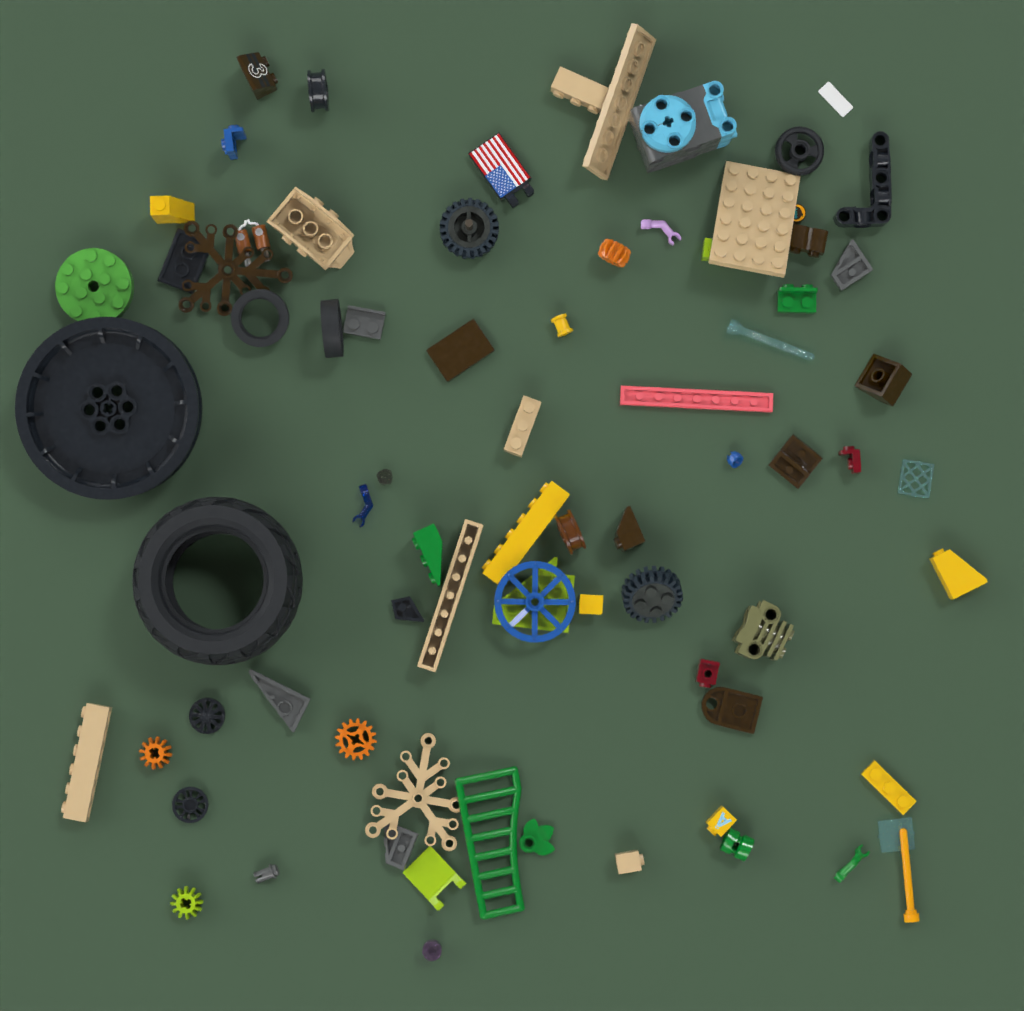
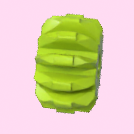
M188 886L184 887V892L181 888H178V895L172 894L171 897L176 901L170 902V905H176V908L172 910L173 913L178 910L180 911L178 918H181L185 913V918L188 920L190 919V913L193 917H196V911H202V907L197 904H203L204 900L197 899L202 894L199 892L195 895V887L190 892ZM183 898H185L186 900H191V903L189 904L191 905V907H189L188 905H183V902L185 901L183 900Z

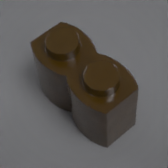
M793 224L789 252L793 254L806 252L809 257L819 258V255L823 256L828 231Z

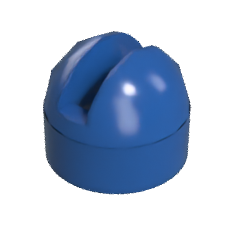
M731 451V455H727V462L732 468H737L743 462L744 457L736 451Z

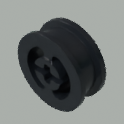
M325 69L316 73L307 70L311 112L314 113L316 109L329 111L328 84Z

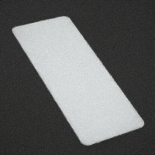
M827 82L818 91L842 117L853 109V106L830 82Z

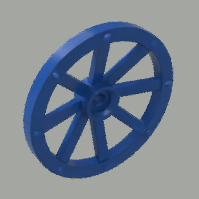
M529 561L513 567L502 577L495 592L494 605L499 622L509 634L522 641L536 643L555 638L567 628L575 612L576 598L570 580L560 569L546 562ZM532 568V593L514 577L515 574ZM538 568L550 571L557 576L540 593H538ZM510 580L526 599H501L507 582ZM560 581L563 582L569 599H544ZM533 598L538 599V605H532L531 600ZM501 604L526 605V607L508 623L503 614ZM544 605H569L567 614L561 624L543 607ZM529 611H532V635L523 634L513 628ZM538 611L556 627L555 630L544 635H538Z

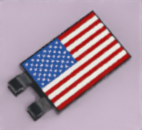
M499 132L468 153V156L500 201L506 198L510 206L514 208L519 205V201L514 195L517 191L522 189L528 198L535 194L534 189L528 183L532 180L531 176Z

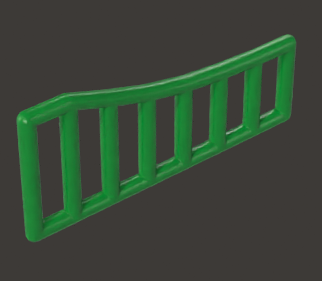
M513 766L456 778L455 786L480 918L485 920L521 912L525 909L517 857V823L522 791L518 768ZM512 775V787L465 796L464 784ZM514 794L511 807L473 815L468 813V803ZM511 814L510 827L472 834L470 823ZM509 835V847L476 853L474 842ZM510 854L511 866L479 872L478 861ZM512 874V886L483 892L481 880ZM515 894L516 905L486 910L485 899Z

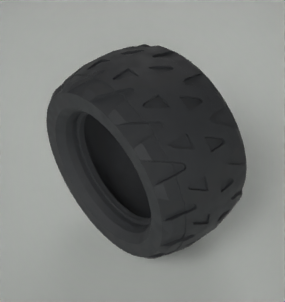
M205 497L189 501L172 509L149 530L140 545L134 562L132 585L137 611L145 627L156 641L173 654L185 660L205 665H228L249 660L265 652L287 631L296 616L301 600L303 575L300 557L293 541L282 525L271 515L243 500L229 497ZM229 534L246 541L258 555L264 573V587L257 606L243 621L224 629H208L193 622L180 608L174 594V572L180 557L194 542L210 535Z

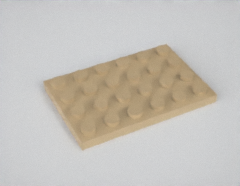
M726 161L708 263L784 278L800 176Z

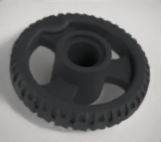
M801 126L793 127L786 130L778 138L775 146V157L777 163L785 172L797 176L808 175L820 166L824 157V145L822 139L813 130ZM797 134L809 136L813 139L815 145L810 147L805 140H798ZM784 141L789 142L791 145L789 150L791 159L785 161L782 156ZM795 148H802L804 150V154L798 155L795 152ZM808 155L816 158L809 167L798 169L797 164L803 162Z

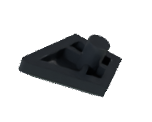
M410 596L391 600L395 619L424 622Z

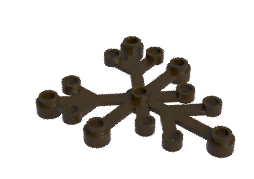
M190 220L184 225V232L188 236H194L200 243L196 244L193 241H189L185 244V250L188 253H209L219 267L218 273L207 283L193 282L190 279L184 280L182 288L185 291H197L190 297H183L179 301L178 306L182 312L188 313L192 311L194 303L201 297L200 309L203 312L210 311L212 307L210 302L211 288L222 279V300L217 305V312L222 316H228L233 309L232 304L229 302L231 280L238 287L241 295L244 294L242 292L243 287H247L251 291V287L244 284L238 275H245L256 289L270 290L256 276L278 278L282 283H288L292 280L293 273L287 267H283L280 270L257 269L262 263L273 257V251L270 248H265L262 254L247 267H238L247 258L253 257L254 249L250 246L245 247L243 252L232 261L234 239L238 235V228L234 224H227L222 231L223 236L226 238L225 259L214 248V239L217 232L216 225L209 224L206 226L207 239L199 231L200 226L196 221ZM191 224L196 227V230L193 232L188 228ZM209 226H213L215 228L214 233L208 232ZM228 228L234 229L233 235L227 233ZM193 244L194 250H188L187 245ZM246 249H250L252 251V254L250 256H247L245 254ZM265 251L271 252L269 258L264 256ZM226 266H229L231 268L230 273H226L224 271V268ZM282 272H288V278H283ZM185 282H190L192 287L190 289L185 288ZM189 301L190 307H184L183 302ZM205 302L208 303L209 308L204 309L202 307V304ZM223 304L228 305L229 309L227 311L221 309Z

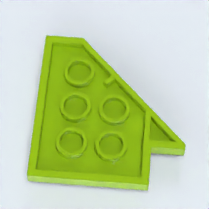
M554 557L548 563L557 567L558 557ZM539 569L538 593L557 576L550 571ZM531 575L521 583L530 593H532ZM566 575L574 589L575 576ZM560 581L544 599H569L563 582ZM516 587L502 599H526V597ZM533 598L531 604L534 606L538 605V599ZM501 604L507 622L510 623L526 605ZM494 605L492 624L501 625ZM544 605L543 607L561 624L567 614L569 605ZM529 611L514 627L532 629V611ZM538 611V630H555L556 627ZM569 625L563 631V633L569 632Z

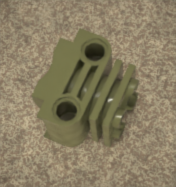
M765 600L759 601L756 607L753 605L748 606L744 613L743 623L731 640L738 643L734 653L747 659H758L762 655L770 657V660L773 661L782 659L786 652L784 646L788 640L791 641L795 631L792 630L794 625L786 624L787 622L784 620L779 621L781 611L777 606ZM767 610L773 613L771 620H768L765 616ZM751 644L756 647L754 655L749 653V646Z

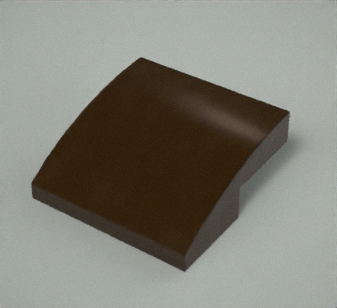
M793 434L768 466L799 489L823 457Z

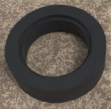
M255 289L243 294L235 302L231 312V324L235 334L244 343L254 347H266L276 343L285 334L289 325V311L284 300L276 293L266 289ZM252 300H267L278 310L279 323L272 334L257 337L247 332L241 319L242 311Z
M339 299L321 300V327L325 357H343L344 343Z

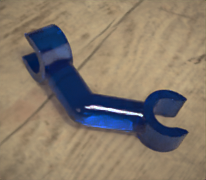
M366 484L359 486L365 506L352 521L354 522L356 518H361L363 522L360 527L364 526L365 518L373 508V502Z

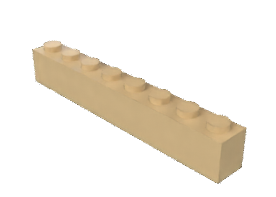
M467 519L464 521L417 667L433 672L437 671L484 527L482 524Z

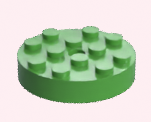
M88 248L72 254L64 261L56 276L55 291L62 309L76 321L95 317L120 318L132 302L134 281L130 269L118 256L104 249ZM98 282L99 289L95 292H92L90 286H92L93 283Z

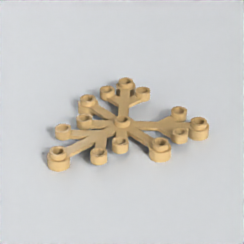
M425 733L420 739L423 750L419 768L413 761L409 751H403L400 754L401 761L407 764L417 779L416 788L408 778V773L405 770L398 771L396 776L409 793L387 789L383 784H376L372 789V794L376 799L391 797L408 801L395 810L381 808L379 805L372 806L371 814L373 816L385 817L377 823H368L365 827V833L368 837L375 838L380 834L381 829L390 823L386 835L389 839H395L398 836L397 825L399 816L412 807L420 808L429 820L428 832L424 838L425 844L433 846L436 843L435 832H437L442 839V848L446 851H452L456 848L457 841L453 836L448 835L442 826L455 830L459 826L458 821L454 818L444 819L435 817L427 804L448 807L450 811L458 813L460 812V807L455 809L452 806L453 802L458 801V797L448 800L429 796L438 788L446 786V779L444 777H437L435 782L424 789L425 781L440 770L447 769L450 761L445 757L440 758L437 764L427 770L430 750L435 745L436 738L431 733ZM426 737H430L432 739L431 744L427 745L425 743ZM404 753L409 754L408 760H403L402 755ZM445 759L447 761L446 767L440 765L441 760ZM400 772H405V779L399 778ZM438 779L444 780L443 786L437 785ZM378 788L384 790L382 795H377L376 790ZM418 794L422 797L420 802L414 800V797ZM375 807L380 808V813L377 815L373 813V808ZM452 820L456 822L454 828L449 826V822ZM370 827H376L377 831L375 834L369 832ZM390 830H395L396 835L394 837L388 835ZM429 836H432L434 838V842L432 844L427 843V838ZM447 840L453 841V845L451 847L446 846Z

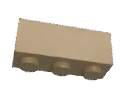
M560 66L551 85V92L557 98L563 99L564 97L569 99L573 105L578 107L581 105L585 106L589 112L598 114L601 113L602 105L608 93V87Z
M523 395L505 444L504 452L522 458L538 415L541 401Z

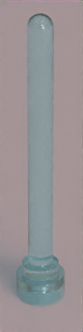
M731 319L726 333L733 336L734 334H742L810 361L815 358L813 353L742 327V324L735 319Z

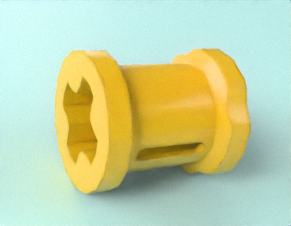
M566 313L551 319V323H554L558 332V338L573 332V328H570L566 319Z

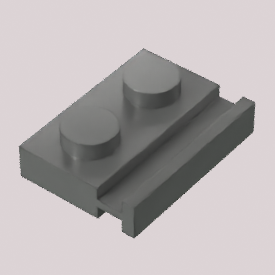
M348 305L343 333L381 340L386 312Z

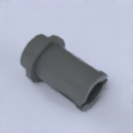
M269 864V867L254 872L253 875L254 877L262 875V877L255 879L257 884H260L271 878L276 879L280 873L276 864Z

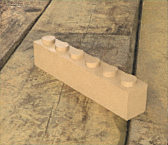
M86 703V706L82 708L81 717L83 718V723L79 725L77 731L79 742L75 744L73 755L76 757L74 763H71L69 775H72L71 781L66 785L65 794H68L67 800L63 802L61 813H64L63 818L81 822H88L90 819L113 707Z

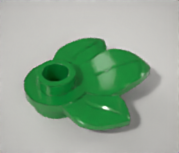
M531 819L524 826V835L519 840L520 848L526 853L535 852L541 856L552 853L555 848L549 840L553 835L554 827L550 825L538 826L537 821ZM527 839L532 840L533 844L531 846L525 845Z

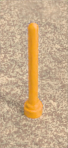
M902 828L899 833L907 910L903 914L904 922H919V913H917V909L914 907L907 830Z

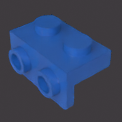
M230 125L228 129H223L224 139H221L225 155H228L230 160L238 159L236 140L247 139V135L243 127Z

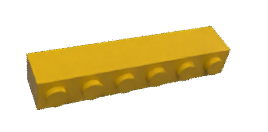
M553 481L550 484L546 482L540 489L541 496L538 500L534 498L528 505L530 508L527 514L522 513L517 520L519 524L515 530L510 529L505 536L508 540L504 545L499 544L493 552L496 554L493 560L488 559L483 565V574L497 585L510 569L520 563L570 496L568 492Z

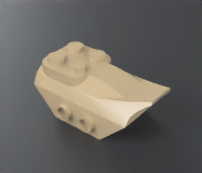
M295 187L266 222L283 235L282 239L287 244L291 245L293 243L298 247L296 251L303 257L309 256L324 270L328 268L341 269L355 252L352 245L354 234L337 219L339 217L337 213L332 209L328 211L323 207L324 203L317 197L313 199Z

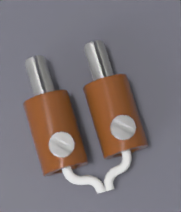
M249 219L244 220V224L239 227L238 235L235 238L238 255L243 252L245 247H251L247 230H241L247 225V222L250 225H256L251 229L257 251L262 252L265 248H270L271 245L266 226L250 222ZM246 249L245 254L247 256H250L249 254L252 253V251L250 249ZM265 251L264 256L269 258V253ZM250 258L244 261L246 267L251 263Z

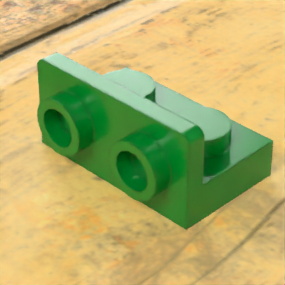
M783 284L777 290V313H816V293L818 288H813L811 284H804L801 287H794L793 284Z

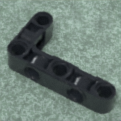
M883 131L876 132L869 142L870 208H856V206L840 208L834 216V223L838 227H882L891 219V157L889 136ZM875 138H881L884 144L881 146L877 145ZM877 175L883 176L885 182H884V183H879V182H877L876 176H877ZM877 213H883L886 216V220H879ZM839 214H846L848 221H841Z

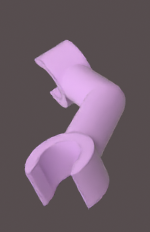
M644 219L641 221V229L661 228L668 236V243L672 246L674 245V242L671 240L672 236H676L679 241L681 240L680 234L673 232L663 220Z

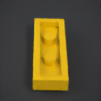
M875 760L861 773L902 815L917 802Z

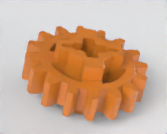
M357 718L356 723H354L352 719H349V725L343 722L344 728L337 729L340 735L335 736L336 739H339V742L335 745L341 746L339 753L346 752L345 758L352 755V760H355L356 756H359L360 760H362L364 753L369 756L368 750L375 749L372 743H377V740L373 739L376 732L371 733L370 730L373 726L367 727L366 720L360 723V718ZM359 726L357 731L350 732L347 730L350 727ZM365 730L368 733L369 742L364 738L363 733ZM360 735L359 739L363 743L357 742L353 744V739L350 736ZM343 737L348 740L349 745L347 748L344 745ZM361 746L365 748L361 752H353L356 747Z

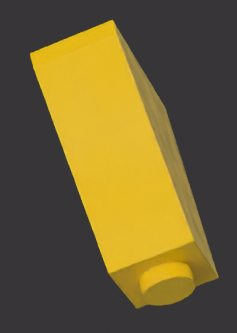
M150 196V215L157 224L187 223L190 220L195 221V204L172 196Z
M943 548L933 553L934 557L930 558L950 600L988 582L984 576L950 549L946 551Z

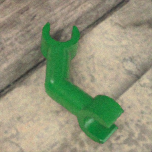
M863 844L855 849V855L851 861L835 874L834 879L839 883L857 866L861 859L869 855L870 851H867L865 854L861 853Z

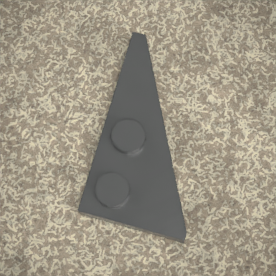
M250 669L249 675L258 685L289 729L295 732L311 699Z

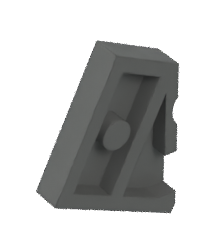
M851 240L830 276L839 290L842 291L874 269L855 241Z
M389 823L384 827L385 861L389 865L405 870L419 834L397 825L398 836L395 839H389L386 835ZM390 830L388 835L394 837L396 835L395 830Z

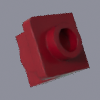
M855 446L843 447V450L839 451V456L850 455V458L847 459L848 470H851V474L861 473L860 449H855Z

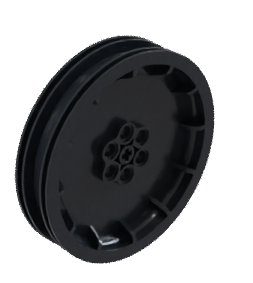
M88 318L69 324L53 333L40 344L27 361L16 391V425L28 456L36 467L52 482L69 492L87 498L102 500L122 499L136 496L158 487L171 478L188 459L196 444L202 422L201 390L196 374L186 356L169 338L159 331L124 318ZM119 385L122 388V394L117 397L114 395L113 389ZM97 387L103 390V395L100 398H96L94 395V390ZM128 401L132 402L134 406L131 412H126L124 409V405ZM90 404L95 408V412L91 416L86 413V407ZM107 404L114 406L112 413L106 412ZM119 419L125 421V428L122 430L116 427V422ZM100 420L106 424L104 431L97 429V423Z

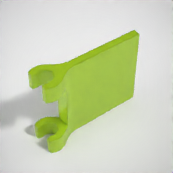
M431 846L403 872L437 911L444 906L437 896L452 881L460 889L467 884Z

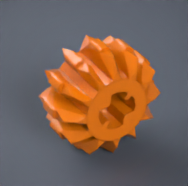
M605 239L598 251L599 257L617 267H624L628 263L631 254L630 249L612 239Z
M157 736L154 743V740L150 737L148 738L149 744L146 742L142 743L146 749H140L139 753H145V756L140 757L141 761L147 759L144 766L147 767L152 763L151 768L154 770L157 764L160 769L163 768L162 761L169 764L170 761L166 756L172 757L173 754L167 753V750L172 747L171 745L164 746L167 743L166 739L160 743V737ZM158 748L160 756L153 757L152 749L156 750Z

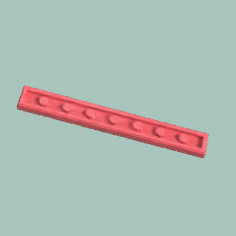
M621 385L620 405L772 413L773 393Z

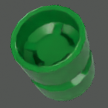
M730 827L721 842L719 850L727 854L734 853L735 858L744 862L750 854L755 839L747 835L740 836L739 831Z

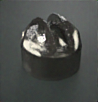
M388 469L379 471L377 473L378 482L383 486L385 484L390 485L393 480L392 472Z

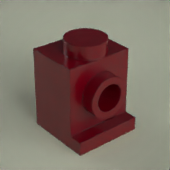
M699 659L695 682H700L699 686L706 688L716 685L720 662ZM706 670H709L711 672V676L709 678L705 677L704 675Z

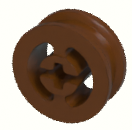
M570 509L567 510L565 515L560 517L555 515L554 520L570 555L578 548L586 549L582 533Z

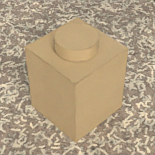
M638 850L615 853L618 874L641 871V866L645 865L643 854H639Z

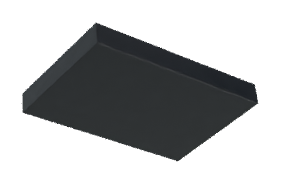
M178 228L157 281L185 291L182 288L184 280L190 279L193 282H199L209 253H188L185 250L187 242L200 243L194 236H188L183 229ZM188 244L187 249L190 251L194 250V245ZM185 282V288L190 289L192 287L191 283ZM195 290L185 291V292L190 293V294H194V293H195Z

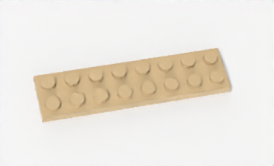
M632 23L627 33L624 47L621 50L615 73L609 85L607 96L602 105V110L596 122V127L582 165L603 180H608L628 123L630 110L634 106L656 39L638 24Z

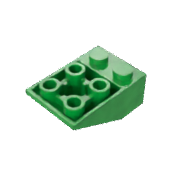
M433 523L414 532L415 537L412 538L415 548L422 551L423 555L420 558L424 567L429 566L431 572L428 575L432 584H437L440 587L443 541Z

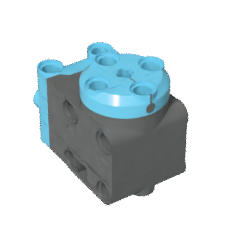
M712 81L672 95H658L648 104L639 105L630 110L628 120L647 173L727 146L732 138L737 137V124L732 117H727L728 114L723 103L724 88L719 81Z

